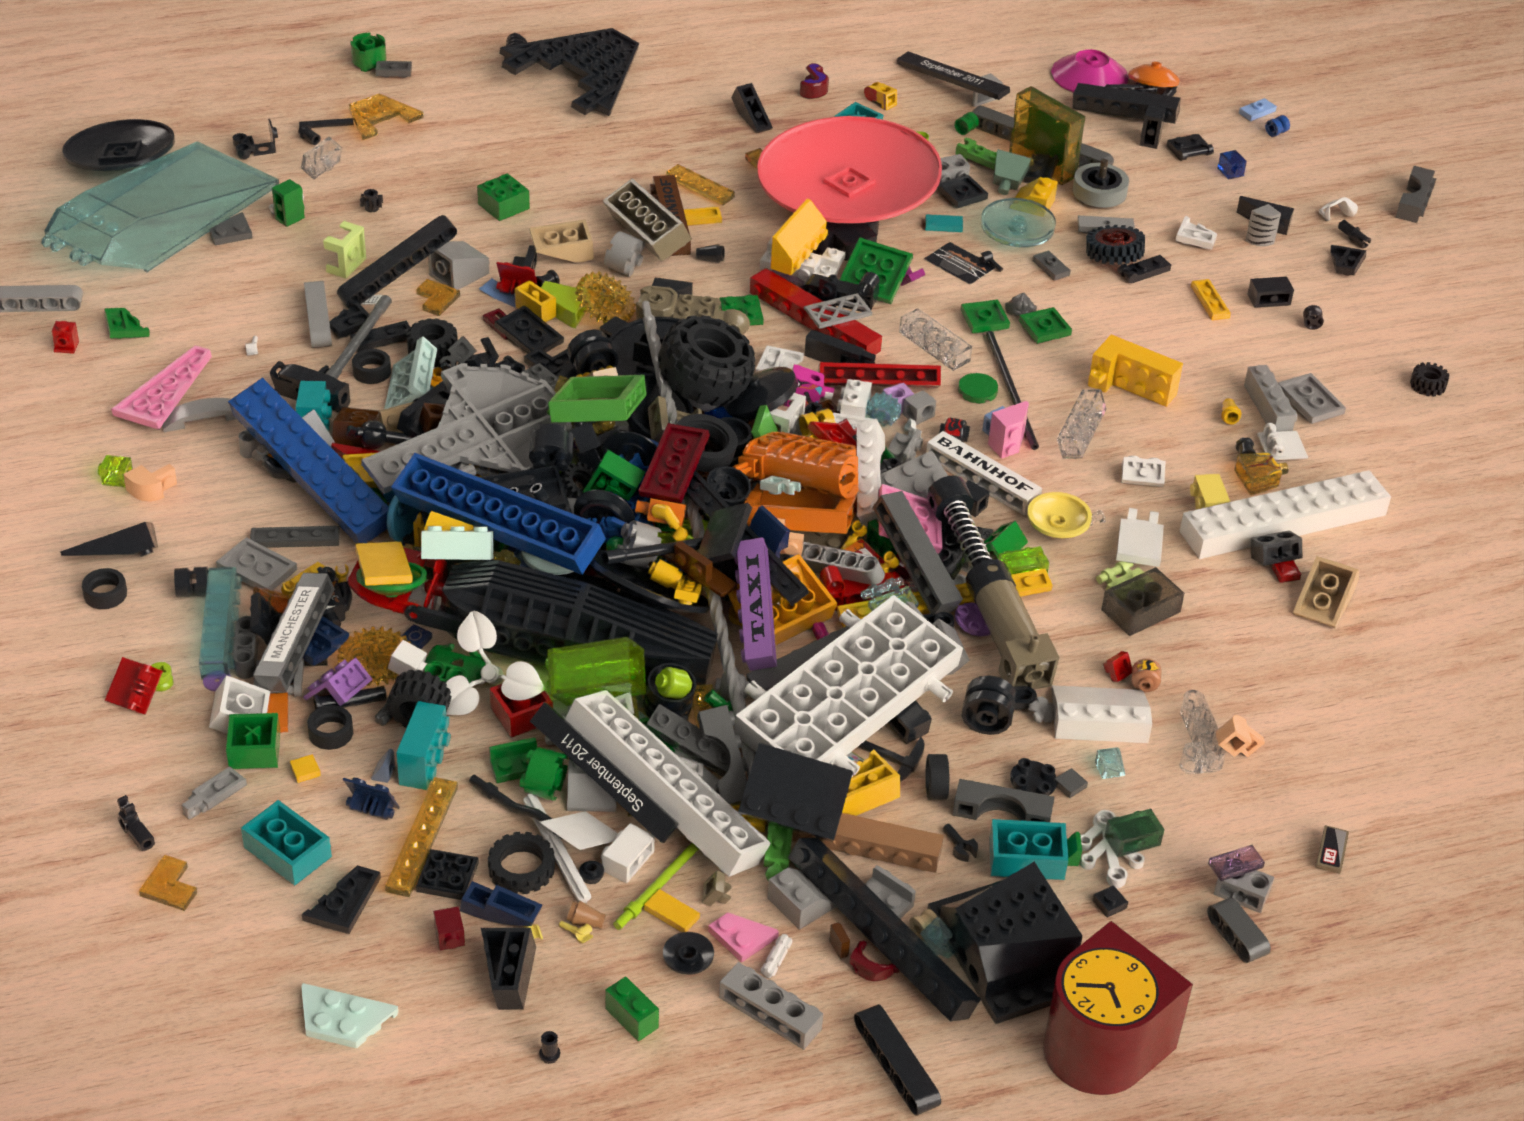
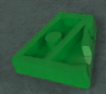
M104 308V316L110 338L149 337V328L140 326V320L132 316L126 308Z

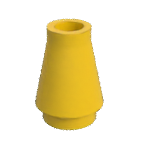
M1227 398L1222 403L1221 418L1225 423L1233 425L1240 420L1242 413L1234 400Z

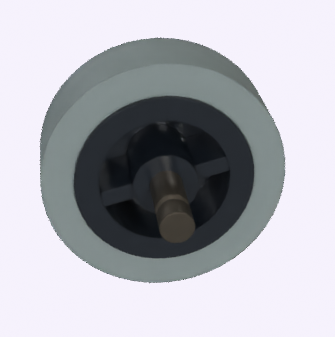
M1101 159V163L1086 164L1076 170L1073 194L1079 201L1090 206L1101 208L1114 207L1125 201L1129 177L1120 168L1108 164L1107 159Z

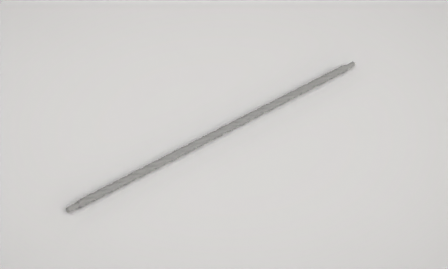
M643 301L641 305L644 317L642 319L660 397L666 399L668 423L677 424V410L672 398V389L668 385V381L663 379L661 369L659 368L658 354L661 342L656 332L655 317L651 313L649 302ZM685 493L684 500L687 505L686 510L693 539L703 538L705 529L702 517L699 514V507ZM704 586L714 631L718 633L717 645L727 681L733 714L736 717L739 712L746 708V704L741 694L739 674L734 665L735 657L732 644L728 639L729 632L725 616L722 613L721 597ZM741 740L743 757H745L747 762V775L749 778L756 752Z

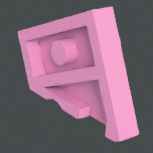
M726 913L708 927V932L741 963L776 940L779 936V931L775 928L731 913Z

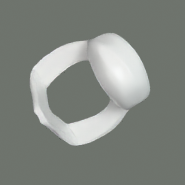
M1342 197L1327 203L1319 210L1324 219L1329 221L1330 207L1338 204L1345 215L1353 217L1357 213L1358 206L1349 198Z

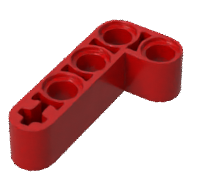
M836 566L823 568L819 576V580L835 599L837 606L907 594L905 584L897 572L885 573L883 581L876 585L843 579Z

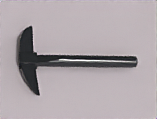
M920 736L910 755L905 757L866 740L858 747L868 752L875 750L882 758L901 765L897 772L900 775L901 782L911 773H914L918 767L919 761L924 754L925 743Z

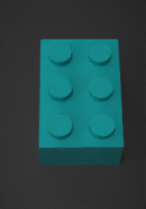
M421 701L417 702L396 752L400 786L427 790L430 782L435 780L437 764L442 763L444 747H448L451 734L447 732L450 718L446 716V706Z
M280 800L274 802L241 827L244 848L294 886L332 857L330 837Z
M992 819L989 836L991 876L1009 877L1035 861L1046 879L1065 880L1068 865L1066 823Z

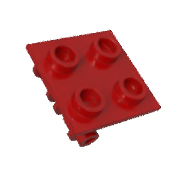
M508 262L496 263L501 281L497 283L496 289L500 292L509 294L511 290V294L514 295L515 288L529 280L537 285L534 269L527 266H516Z
M122 657L105 701L146 715L163 670Z

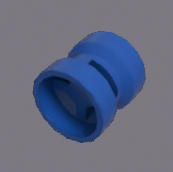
M1285 115L1268 120L1265 124V130L1271 137L1280 135V133L1287 132L1290 129L1289 119Z

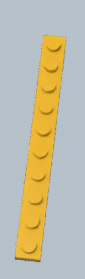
M1046 569L1012 574L1020 597L1052 590L1053 585ZM966 583L955 585L963 598L959 605L975 603ZM919 591L896 595L904 603L906 601L913 602L922 615L930 613ZM890 597L837 606L836 612L840 618L841 614L849 609L858 618L863 619ZM841 622L842 628L846 627V625Z

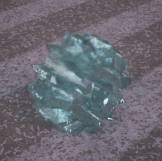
M884 391L881 394L876 392L867 403L866 414L870 415L872 419L877 418L878 422L884 427L887 424L892 426L901 415L902 405L898 403V398L892 397V394L886 395Z

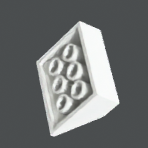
M1052 685L1055 739L1133 743L1149 742L1152 716L1150 705L1143 690Z

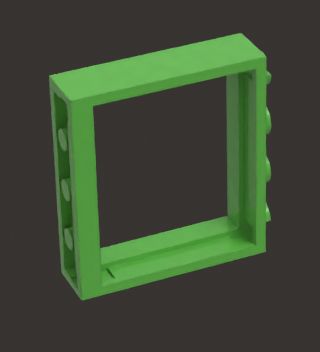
M645 376L570 377L549 401L547 414L551 416V422L627 420L646 396ZM590 398H617V399H590Z

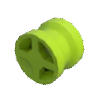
M165 662L152 664V667L163 670L155 691L170 689L174 683L173 676L171 675V666Z

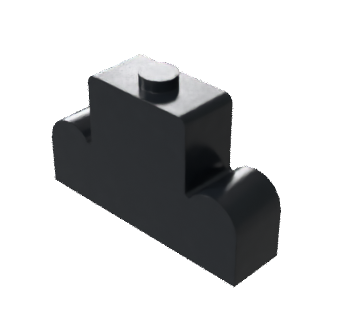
M879 221L866 223L826 222L828 233L825 240H822L818 246L823 247L825 250L828 247L845 252L844 260L848 261L859 238L877 243Z

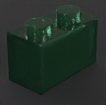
M1150 808L1108 820L1104 837L1116 856L1121 857L1160 846L1165 829Z

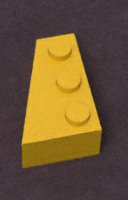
M875 750L869 753V758L865 761H858L856 763L860 768L856 775H853L851 778L842 813L857 816L900 798V775Z

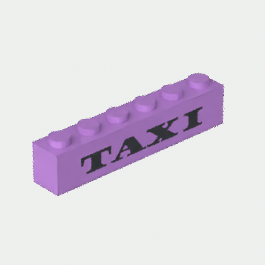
M763 537L744 540L740 542L736 557L734 558L739 569L735 570L737 584H740V589L737 590V599L741 603V609H738V617L740 623L743 624V629L739 630L741 642L744 643V649H741V657L743 663H747L749 670L752 671L777 667L768 548Z

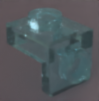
M936 917L920 934L927 942V946L937 956L941 955L949 959L955 953V950L948 942L953 934L944 921Z

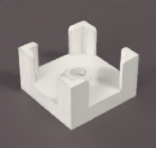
M794 393L788 399L792 401V404L787 411L775 409L770 413L775 424H778V427L781 428V432L799 435L801 433L799 417L805 414L806 396Z

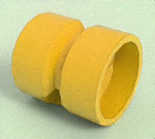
M830 409L817 411L816 414L813 412L803 414L799 417V427L802 436L812 434L807 428L810 421L836 423Z

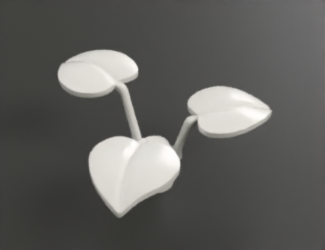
M477 611L470 612L458 629L457 639L464 650L468 652L479 650L486 665L481 670L482 678L469 683L464 676L459 675L452 677L446 682L452 696L446 715H466L471 713L479 703V693L473 688L477 684H484L485 682L498 684L504 679L505 681L501 686L502 693L509 699L517 701L533 698L545 690V685L532 665L523 661L515 662L507 668L506 675H503L502 669L491 663L483 648L488 649L495 645L496 630L491 621Z

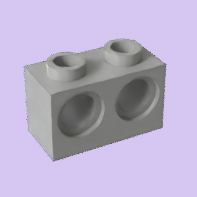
M961 154L940 158L942 164L940 183L969 175L970 165Z
M1227 859L1217 879L1214 895L1223 899L1232 897L1239 905L1261 913L1270 894L1274 877Z

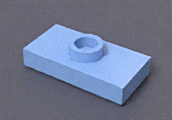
M1264 98L1241 107L1239 114L1249 121H1253L1275 112L1277 106Z

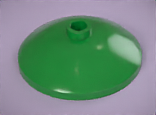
M408 562L412 573V583L366 586L361 569H358L356 579L364 588L374 593L385 595L386 597H397L420 587L426 581L427 572L420 565Z

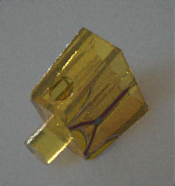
M1269 453L1238 454L1234 471L1248 493L1255 495L1277 488L1281 475L1288 474L1289 468L1286 462L1277 463Z

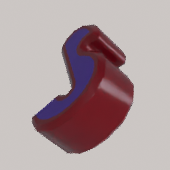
M811 63L806 67L810 75L800 82V95L807 99H816L828 93L829 77L823 72L821 65Z

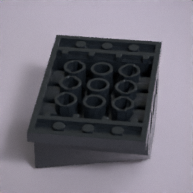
M1035 861L1002 881L928 904V909H931L939 918L941 934L995 1024L1051 1006L1059 966L1071 952L1081 945L1083 936Z

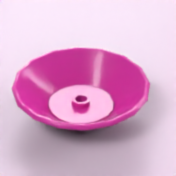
M1086 49L1064 56L1056 61L1051 69L1054 81L1062 88L1073 93L1078 83L1105 87L1106 84H1127L1129 79L1126 69L1107 54L1093 49Z

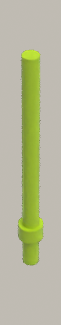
M692 842L635 901H631L623 909L624 912L613 923L614 927L617 930H621L631 919L634 920L642 912L641 908L672 878L699 848Z

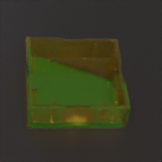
M1030 86L1016 94L1014 127L1011 133L1009 152L1031 158L1032 154H1050V157L1058 155V163L1052 180L1058 181L1060 185H1064L1074 179L1075 172L1078 169L1086 116Z

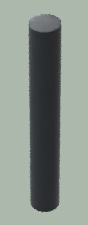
M353 118L299 122V128L302 125H309L311 128L354 125Z

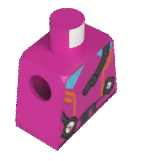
M796 364L793 365L792 370L798 379V387L795 393L806 396L805 407L812 402L819 403L820 398L832 400L834 388L824 386V375L822 373ZM787 400L784 406L789 407L792 401Z

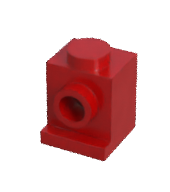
M55 321L52 328L54 352L74 354L79 344L76 322Z

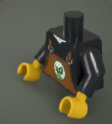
M346 564L345 573H339L338 567H335L336 577L340 579V583L337 580L332 583L335 590L323 613V617L339 627L341 622L346 619L345 612L350 609L352 602V592L346 578L349 568ZM292 579L289 581L292 589H287L284 583L281 586V592L289 596V598L292 597L296 588V582Z

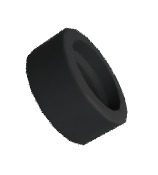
M374 348L359 351L352 359L353 376L357 381L365 384H378L385 381L391 374L390 356L386 352ZM368 364L381 365L372 369L363 368V366Z
M111 568L97 569L87 574L82 581L84 599L92 608L110 609L121 604L127 597L126 580L118 570ZM111 584L117 586L112 591L106 593L93 592L95 588L101 585Z
M322 706L314 710L307 720L309 740L320 749L332 750L343 747L352 739L354 734L352 715L341 706ZM327 722H338L344 725L343 728L332 733L317 730L320 725Z
M947 754L927 755L925 779L926 793L929 800H947L950 774Z

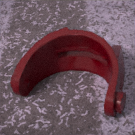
M864 940L859 941L849 961L855 974L873 982L887 980L900 971L894 964H878L865 957L862 952L866 948L867 942Z

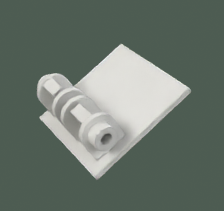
M1267 423L1264 431L1257 433L1264 452L1271 454L1275 461L1308 459L1297 431L1276 432V426L1272 423Z

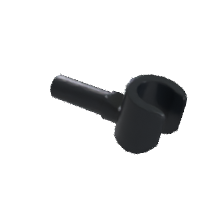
M991 251L981 253L982 257H979V261L982 264L989 262L998 271L1001 272L1003 270L993 259Z

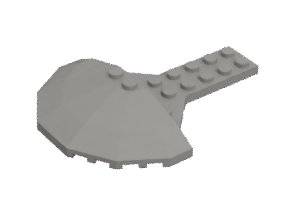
M461 363L441 371V378L450 396L446 402L438 428L362 459V466L383 494L392 491L391 486L414 453L448 466L464 462L503 470L508 473L533 469V464L529 460L531 431L534 428L535 431L540 429V425L558 424L564 426V430L569 433L571 431V422H551V416L547 414L549 409L548 403L556 392L545 380L540 379L538 381L530 378L528 373L522 372L520 374L515 372L508 365L487 367V364H481L480 367L467 366V363Z

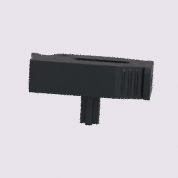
M278 361L271 368L270 376L275 387L274 390L281 396L297 401L300 381H326V390H330L328 406H332V410L340 412L342 407H348L350 404L349 383L341 382L326 374L329 370L327 365L316 371L296 364L285 365L283 362Z

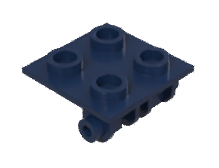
M355 777L352 780L343 778V781L353 794L352 797L349 796L346 800V806H349L350 810L361 813L363 810L364 814L369 812L371 816L387 820L388 818L392 819L395 810L392 808H400L394 799L395 797L392 796L389 788L380 784L371 786L366 784L364 780Z

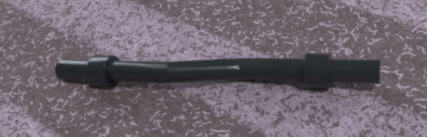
M475 774L469 779V782L480 789L484 796L496 800L514 813L533 817L539 822L553 819L537 808L514 802L498 791L497 786L491 782H485ZM553 832V834H554L555 836H557L558 838H560L561 840H563V838H561L560 836H558L556 833Z

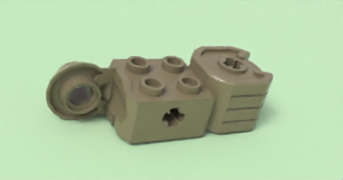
M644 287L640 289L641 296L639 297V302L636 303V320L644 317L641 304L643 301H648L654 317L686 319L688 316L694 315L697 317L702 315L711 316V318L725 321L730 326L733 325L742 335L748 331L750 326L749 318L743 312L735 309L720 310L721 301L719 298L693 296L690 294H679L678 298L677 292L670 287Z

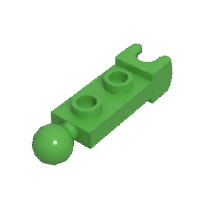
M967 137L964 138L965 144H957L956 155L961 154L965 160L970 159L994 170L997 152L977 145V141Z
M770 823L767 840L771 844L765 853L764 867H768L765 872L768 881L789 867L788 857L790 855L793 830Z

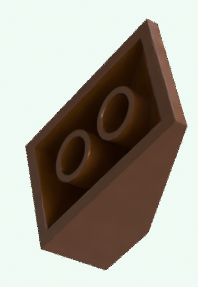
M342 407L333 420L332 438L334 442L365 448L361 444L360 438H355L354 436L345 437L347 426L362 427L363 423L369 420L381 422L380 410Z

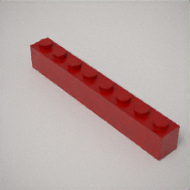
M765 268L750 277V294L758 295L759 299L804 326L862 347L865 351L876 355L881 352L882 335L856 320L819 329L804 310V306L824 301L771 270ZM815 308L811 310L819 312L821 308ZM825 310L823 312V314L833 316L835 313L829 310ZM839 313L837 317L841 318L848 315ZM823 318L819 319L821 322L829 321Z

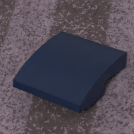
M760 506L749 527L759 538H764L766 545L780 559V551L788 547L790 530L764 506Z
M322 616L302 659L313 666L322 662L345 643L349 638V632Z

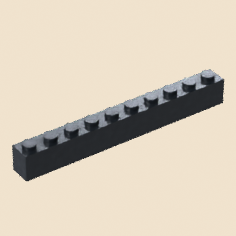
M799 838L788 858L950 1022L969 1019L981 998L819 838Z

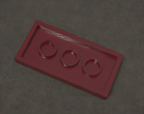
M668 423L640 486V496L681 504L710 436L709 431Z

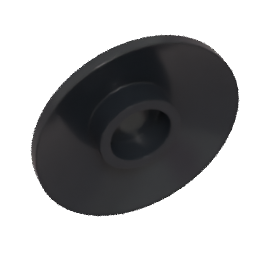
M681 932L667 940L663 947V959L666 965L677 973L686 975L697 974L706 970L713 962L714 948L709 939L699 933Z

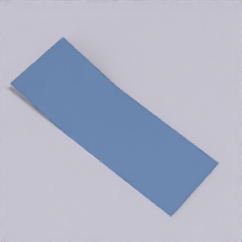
M491 278L479 288L494 299L515 307V293L512 295L511 290L509 294L500 292L496 289L498 283L496 280Z

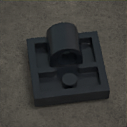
M257 592L251 596L250 628L268 646L271 636L275 632L279 619L283 614L279 613Z

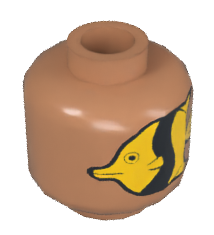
M1141 659L1134 663L1131 680L1137 690L1151 692L1160 686L1162 669L1158 662L1152 659Z

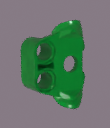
M452 643L435 645L425 660L427 665L424 671L432 673L431 675L433 676L439 675L440 680L445 683L452 677L459 675L464 676L469 683L482 678L481 670L486 665V662L477 651L469 652L470 656L451 652L455 646ZM455 660H461L464 664L460 667L451 663Z

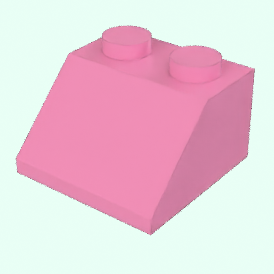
M1027 401L992 412L988 445L1001 459L1019 453L1025 433L1029 406Z

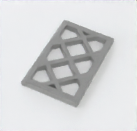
M858 293L804 306V310L819 329L872 316L873 313ZM856 299L857 302L853 303L848 300ZM835 303L839 304L838 308L829 306ZM843 305L853 307L852 311L842 309ZM821 308L819 312L812 311L811 309ZM861 309L865 312L856 313V310ZM825 310L835 312L833 316L823 314ZM839 313L848 315L841 318L837 317ZM823 318L829 321L821 322L819 319Z

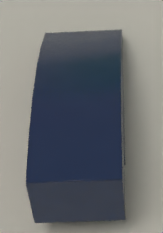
M474 881L468 887L460 905V911L490 922L514 926H532L542 908V904L498 885L492 890Z

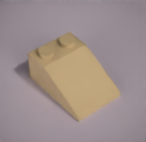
M586 219L529 228L536 253L572 262L594 260L593 240Z
M1316 556L1293 614L1336 628L1359 581V569Z

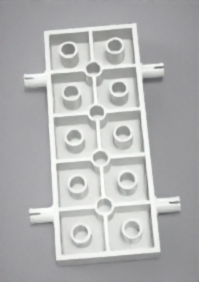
M895 595L863 619L858 618L849 609L846 612L844 611L839 621L850 629L770 690L765 691L757 682L751 681L746 686L744 692L755 701L736 715L734 733L739 734L740 739L755 752L759 743L852 770L855 776L860 766L846 755L926 691H931L941 701L946 702V699L948 700L951 697L953 690L944 685L940 680L959 665L963 648Z

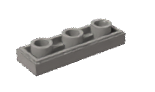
M1078 215V231L1086 234L1094 228L1098 229L1100 226L1105 228V225H1110V227H1113V225H1118V227L1126 225V228L1131 226L1135 229L1134 218Z

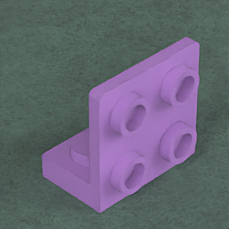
M356 657L349 662L343 660L334 667L336 671L331 668L321 676V682L316 680L308 686L309 692L303 698L307 700L326 687L341 706L373 679Z

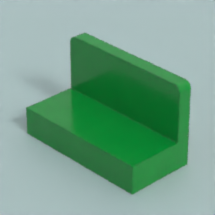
M1016 521L1001 525L984 540L987 551H993L998 560L1007 563L1028 543Z

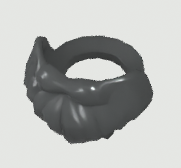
M1020 293L1005 303V310L1008 314L1019 316L1035 312L1037 306L1034 305L1025 293Z

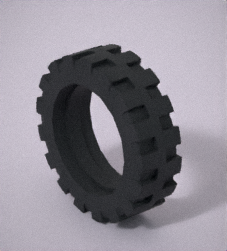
M513 832V835L510 836L506 834L502 836L501 840L495 841L494 847H491L489 850V876L495 885H499L514 893L523 892V894H529L533 890L536 892L541 889V886H546L549 883V878H552L554 875V850L550 848V843L547 840L544 841L543 837L538 834L536 836L532 835V832H525V834ZM516 852L533 853L542 861L536 870L524 874L509 872L501 865V862L508 855Z

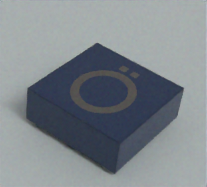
M413 624L400 637V643L404 640L422 649L432 639V632Z

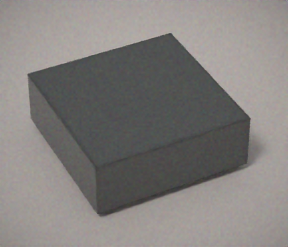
M1072 768L1054 778L1057 788L1069 798L1086 789L1088 782Z

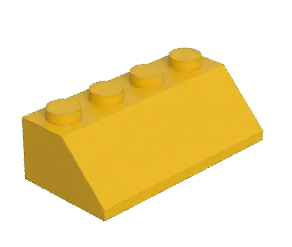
M806 199L772 237L771 269L792 275L801 267L804 260L809 258L811 252L817 249L819 243L825 240L828 233L826 220L810 199Z

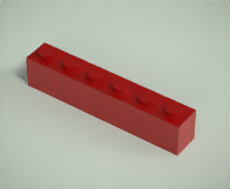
M820 362L818 365V372L824 375V385H846L847 380L851 379L871 382L872 386L891 387L901 383H905L907 387L938 388L941 386V365Z

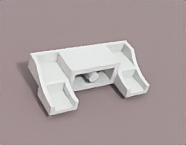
M771 238L767 243V251L760 259V269L767 268L776 274L806 281L810 274L826 277L832 274L837 276L839 268L845 259V252L827 247L823 255L811 253L798 270L792 275H788L771 269Z

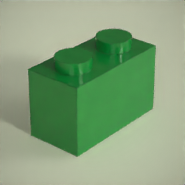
M291 179L272 187L275 219L286 227L305 218L303 189Z
M626 976L605 989V1009L638 1042L659 1028V1008Z

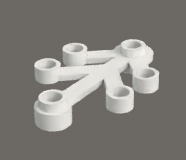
M1101 810L1093 818L1094 826L1081 835L1082 851L1090 850L1092 840L1101 833L1103 840L1089 853L1082 855L1080 865L1086 870L1093 869L1096 859L1106 851L1109 865L1106 880L1110 886L1114 885L1118 889L1125 885L1128 874L1123 867L1119 866L1117 852L1129 860V866L1133 869L1142 868L1145 858L1141 853L1133 851L1139 848L1140 837L1136 834H1131L1117 825V819L1113 812ZM1113 833L1124 839L1125 845L1114 839Z

